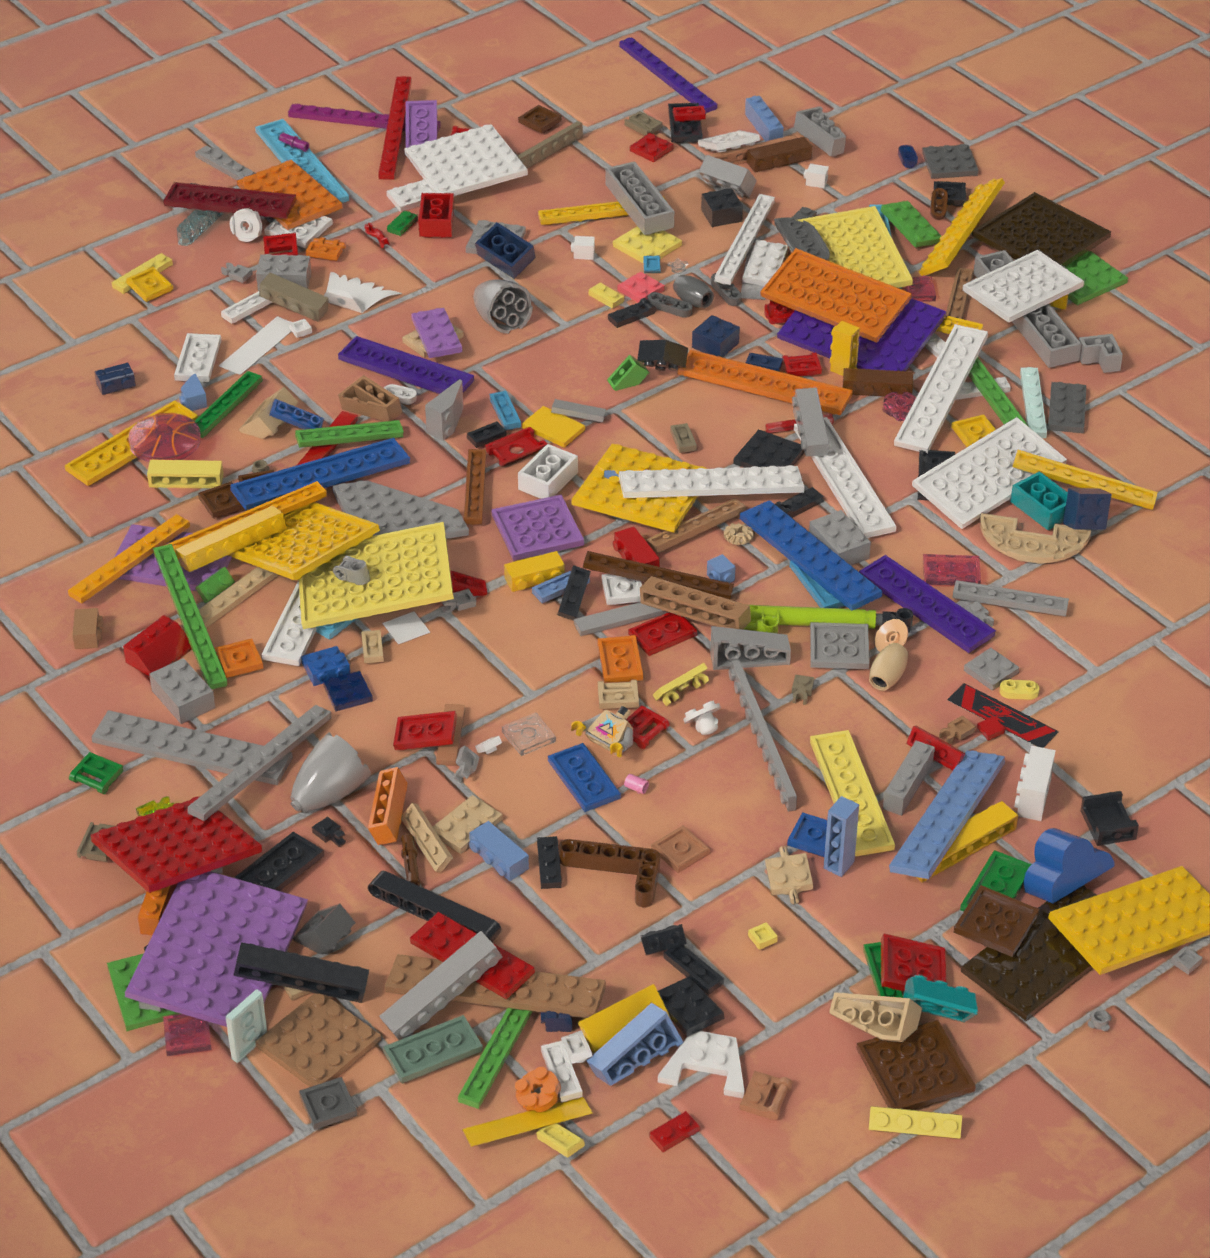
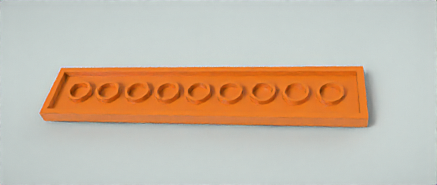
M691 349L687 354L686 368H678V374L685 377L792 403V397H795L796 389L817 387L822 411L840 416L851 399L853 392L850 389Z

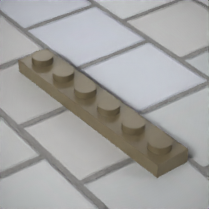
M577 121L517 155V157L526 168L533 166L583 137L582 122Z

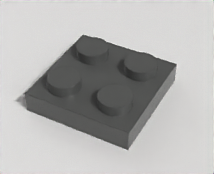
M342 1077L299 1091L301 1101L314 1130L357 1116L356 1107Z

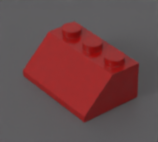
M165 615L161 616L123 645L125 662L149 677L150 673L176 662L192 649L186 633L178 622Z

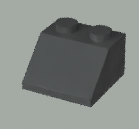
M339 903L318 911L292 939L318 954L326 951L330 953L338 947L339 944L337 942L340 939L345 938L351 933L350 928L356 922Z

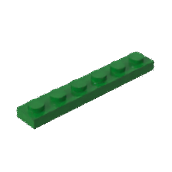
M247 371L194 421L195 423L187 427L188 433L204 438L263 381L262 376Z

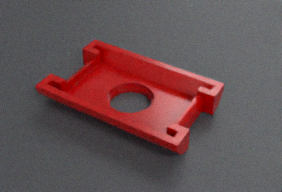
M527 427L486 444L485 448L489 455L493 454L499 460V465L503 466L543 449L548 443L545 440L538 442L534 438V430L531 427ZM513 447H520L524 451L519 454H514L510 452V449Z

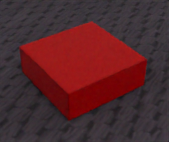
M995 716L977 723V729L987 741L1005 733V728Z

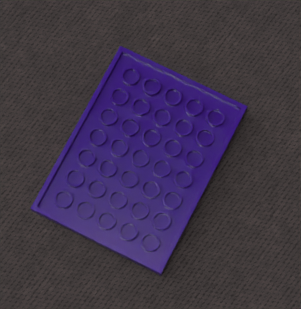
M911 298L877 343L859 336L857 369L906 371L947 316L946 311ZM795 310L777 333V338L830 359L832 352L830 346L833 337L831 332L834 325Z

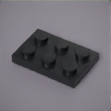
M689 976L658 991L671 1020L686 1036L724 1019V1012Z

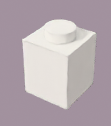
M810 164L808 170L805 169L804 172L806 186L825 188L828 181L829 167Z
M575 236L574 242H571V252H574V259L594 260L595 237Z

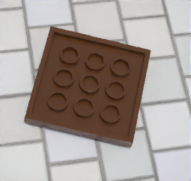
M939 1020L918 1025L917 1030L903 1042L884 1041L879 1038H873L857 1043L856 1049L888 1108L915 1110L975 1092L976 1085Z

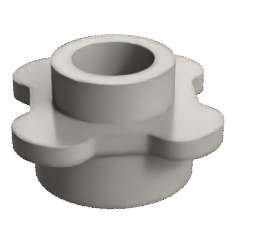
M1102 1009L1091 1011V1020L1088 1021V1026L1092 1029L1108 1031L1110 1028L1108 1023L1112 1018L1111 1015Z

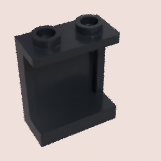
M1121 791L1089 795L1082 798L1080 811L1097 846L1131 841L1137 838L1139 825L1136 820H1130L1122 804L1123 794Z

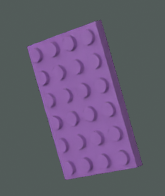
M132 524L115 557L156 529V527ZM182 532L180 535L175 537L167 544L176 541L180 538H183L185 536H188L192 533ZM154 553L118 578L167 586ZM227 555L192 572L182 568L190 590L197 591L195 588L197 585L223 567L227 569L232 557Z

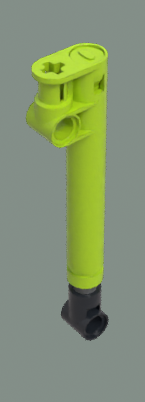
M749 605L751 622L743 630L778 634L779 625L810 626V622L868 624V629H875V626H882L889 620L899 619L906 624L908 632L912 630L913 612L908 608H900L897 612L882 611L881 614L876 613V610L867 611L866 609L851 611L850 609Z

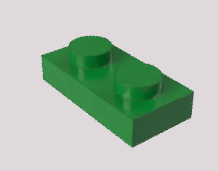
M404 210L387 226V232L402 236L418 221V215Z

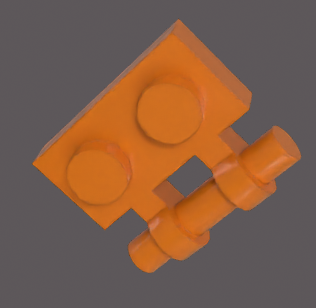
M324 237L314 238L313 242L311 241L306 249V256L337 261L342 253V249L346 248V243L340 242L337 239L332 241L326 240Z

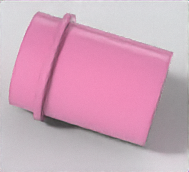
M629 774L625 779L624 786L636 791L638 794H645L649 781Z

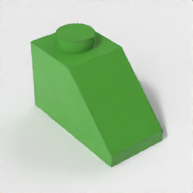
M629 354L607 381L617 391L639 385L650 372L642 362L637 361L636 358Z

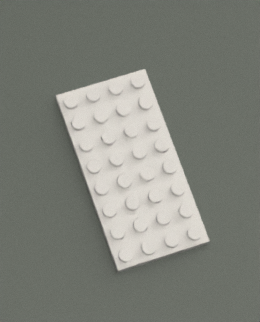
M1016 417L914 479L912 486L963 529L981 518V513L987 514L1011 499L1012 485L1033 475V473L1012 467L1017 450L1066 464L1067 459Z

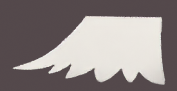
M330 272L327 291L324 296L329 298L328 303L363 313L379 300L402 293L382 290L384 287L373 288L374 282L360 284L359 278L347 281L346 275L339 278L336 273Z

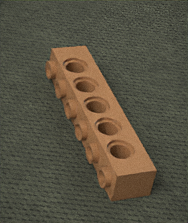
M652 576L640 587L641 604L716 627L743 630L751 622L750 606Z

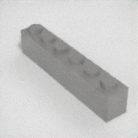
M480 931L379 1017L398 1040L411 1036L415 1030L427 1023L439 1010L445 1008L453 998L460 995L472 982L478 980L490 967L495 966L502 958L501 954L484 933Z

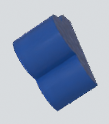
M1050 828L1044 831L1036 842L1034 849L1035 862L1031 864L1025 874L1024 890L1028 894L1054 903L1115 866L1114 860L1109 853L1094 848L1087 839L1057 828Z

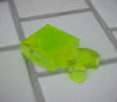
M169 796L163 797L158 803L152 800L137 807L136 814L138 816H145L154 813L156 810L171 807L174 805V802L170 804Z

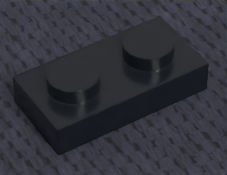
M498 421L467 433V439L476 448L507 436L506 430Z

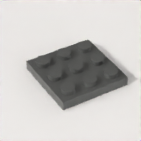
M968 144L922 148V154L931 179L978 176V168Z

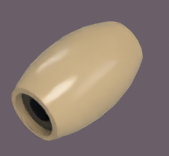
M891 643L877 655L869 675V682L874 688L886 691L901 678L908 661V651L904 646L898 643Z

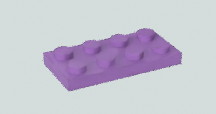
M437 100L406 101V148L412 145L423 144L427 141L437 140Z
M436 308L411 314L414 326L429 358L462 352V345L445 308Z

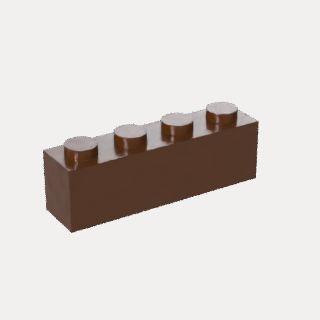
M805 137L748 149L747 164L754 172H760L811 160L813 146Z
M844 368L842 388L853 390L852 395L912 398L913 372Z

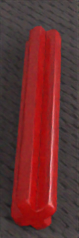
M832 414L823 415V418L827 417L831 424L834 423ZM796 420L767 423L765 430L768 433L794 430Z

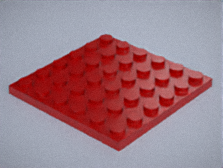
M199 796L91 834V842L148 893L262 852V845L221 811L217 810L205 821L188 814V806L196 801Z

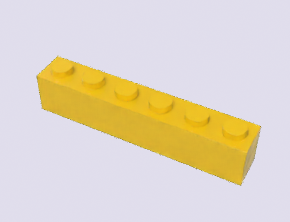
M270 506L175 549L180 566L188 572H192L286 529L283 512Z
M1000 801L968 819L930 878L1016 830L1018 815L1003 801ZM916 877L922 883L928 880L925 878Z

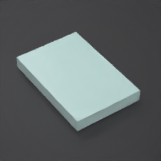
M257 989L226 1016L231 1059L236 1063L240 1062L256 1047L255 1041L267 1032L263 994Z

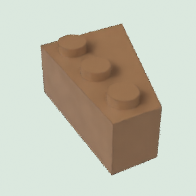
M365 375L338 394L342 410L382 421H393L403 413L399 398Z

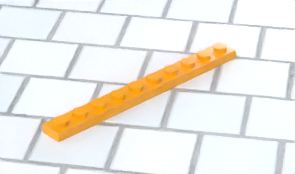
M316 481L169 544H172L175 551V549L270 506L282 511L283 515L327 497V491Z

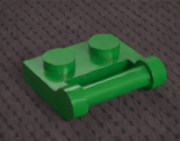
M89 752L70 772L69 780L97 789V792L104 795L107 793L109 786L124 771L123 765ZM82 773H87L89 775L101 779L102 781L98 782L94 779L82 775Z

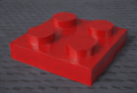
M651 133L630 145V152L652 162L657 161L674 149L673 143Z

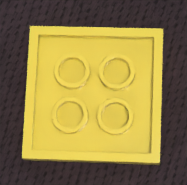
M638 226L613 241V247L642 263L643 256H660L661 259L682 246L681 239L666 231L644 235Z

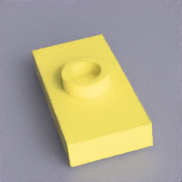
M558 1123L545 1126L536 1132L537 1139L567 1158L585 1146L582 1138Z

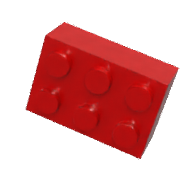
M421 193L418 220L419 237H452L454 193Z

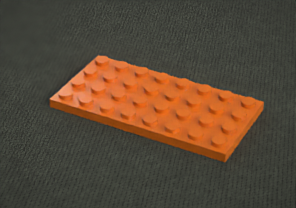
M797 248L794 249L760 291L761 297L831 325L837 326L841 321L857 326L860 328L859 336L876 343L912 298V293Z

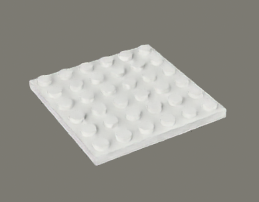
M492 124L470 129L462 133H455L448 137H441L437 140L427 141L423 144L412 145L404 149L405 155L434 193H454V196L528 175V169Z

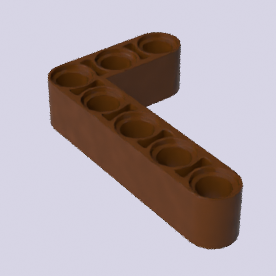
M565 839L559 843L561 865L637 875L635 883L636 905L647 908L653 904L660 872V853L657 850L574 839Z

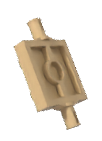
M783 846L779 848L781 857L765 859L772 896L779 894L789 895L790 903L794 904L795 899L797 904L799 903L797 893L813 889L806 853L789 855L788 847L784 846L783 851Z

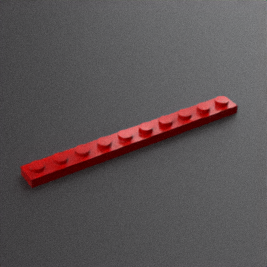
M396 76L378 173L379 179H395L406 118V101H409L412 77Z

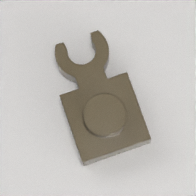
M795 675L792 686L793 703H796L797 699H802L803 705L807 704V698L812 694L814 677Z

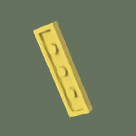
M160 253L114 280L112 288L124 294L132 289L126 283V278L151 267L162 272L173 265L172 259Z
M877 1106L870 1107L869 1130L949 1138L961 1137L962 1115Z

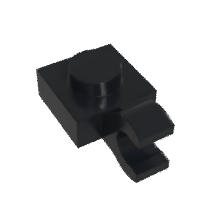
M329 817L312 826V833L325 843L332 840L338 847L346 843L342 838L345 836V833L341 830V826Z

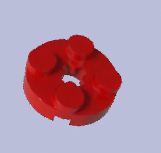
M771 300L769 304L766 303L764 306V315L770 324L786 323L795 311Z

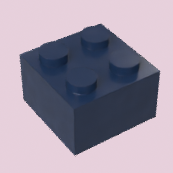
M711 315L692 331V348L703 353L724 357L739 344L740 327Z
M1068 488L1063 524L1074 530H1106L1112 494L1101 488Z

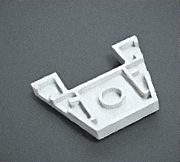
M704 1031L691 1034L684 1040V1043L681 1044L658 1075V1083L678 1086L680 1075L684 1068L727 1076L724 1095L743 1098L744 1084L736 1037Z

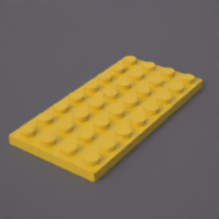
M1179 866L1051 911L1048 918L1096 972L1102 975L1210 935V894L1183 866Z

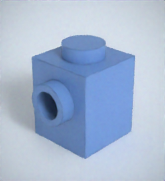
M723 554L707 561V576L710 579L728 583L735 581L736 566Z

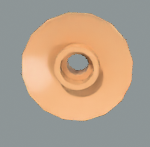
M899 619L885 622L876 633L875 646L877 650L881 652L882 649L891 643H898L904 646L908 638L906 624Z

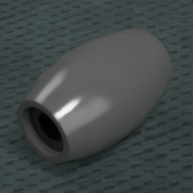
M680 275L674 281L673 290L681 300L692 304V306L707 308L713 302L714 293L700 279L693 276Z

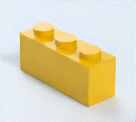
M841 321L832 329L831 335L833 337L830 346L832 352L829 361L831 372L843 376L844 368L857 369L859 327Z
M557 551L504 564V578L512 592L534 587L565 573V564Z

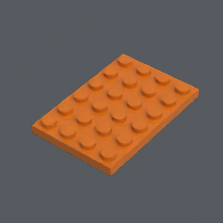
M287 160L284 163L237 180V186L240 189L296 194L297 201L288 218L280 219L273 217L287 230L343 208L341 201L293 160Z

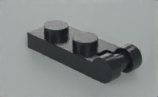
M643 298L639 303L608 314V320L616 328L653 315L656 312V307L650 304L647 298Z
M811 487L805 490L804 493H799L783 502L778 501L775 505L793 518L824 502V496Z

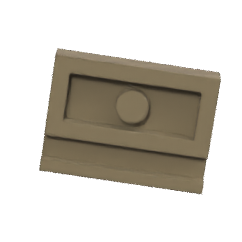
M641 111L624 121L625 126L645 136L649 133L653 134L662 128L661 121Z
M90 822L77 850L78 858L85 856L87 859L107 862L109 857L91 842V834L114 826L106 824L94 825V822Z

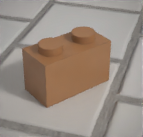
M98 608L75 609L73 624L75 649L98 648L99 640H102V629L100 627H103V616H99Z

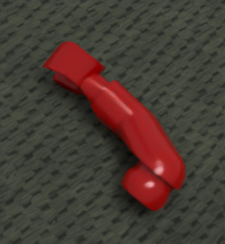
M372 223L364 225L365 233L377 238L381 248H384L385 244L390 245L388 237H385L381 230L373 227Z

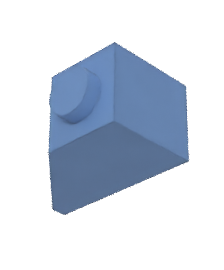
M192 374L180 388V404L191 411L207 408L206 393L197 375Z

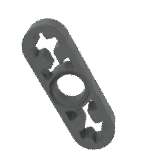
M716 273L711 276L712 287L728 305H740L742 298L740 291L733 283L725 285L715 282Z
M658 292L648 295L650 304H653L658 310L683 318L692 315V304Z

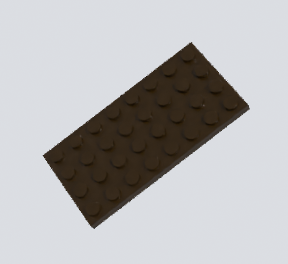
M1083 885L1054 903L1046 901L1038 907L1039 915L1013 957L986 947L962 965L961 972L1023 1020H1029L1093 969L1087 960L1049 920V913L1097 895Z

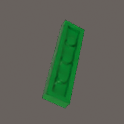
M881 942L863 944V952L878 996L903 998L900 990L881 986Z

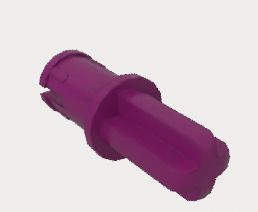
M286 133L280 134L279 140L290 145L291 148H298L304 152L308 151L309 142L300 140L297 136L293 137Z

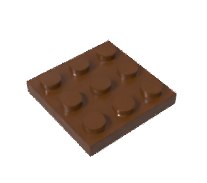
M981 885L955 924L953 933L1013 957L1038 917L1039 909Z

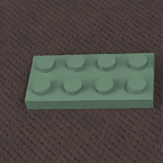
M464 1015L383 1047L386 1058L402 1084L483 1051V1045Z

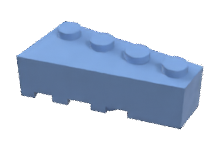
M651 1003L592 1055L587 1062L595 1076L611 1086L632 1074L638 1066H645L651 1063L650 1059L657 1055L662 1056L669 1052L668 1049L676 1045L678 1047L684 1042L667 1012Z

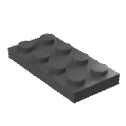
M1051 382L1048 430L1084 433L1086 385Z

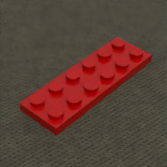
M438 912L410 937V943L444 962L472 939L476 933ZM494 944L502 958L475 982L507 1000L535 973V968Z

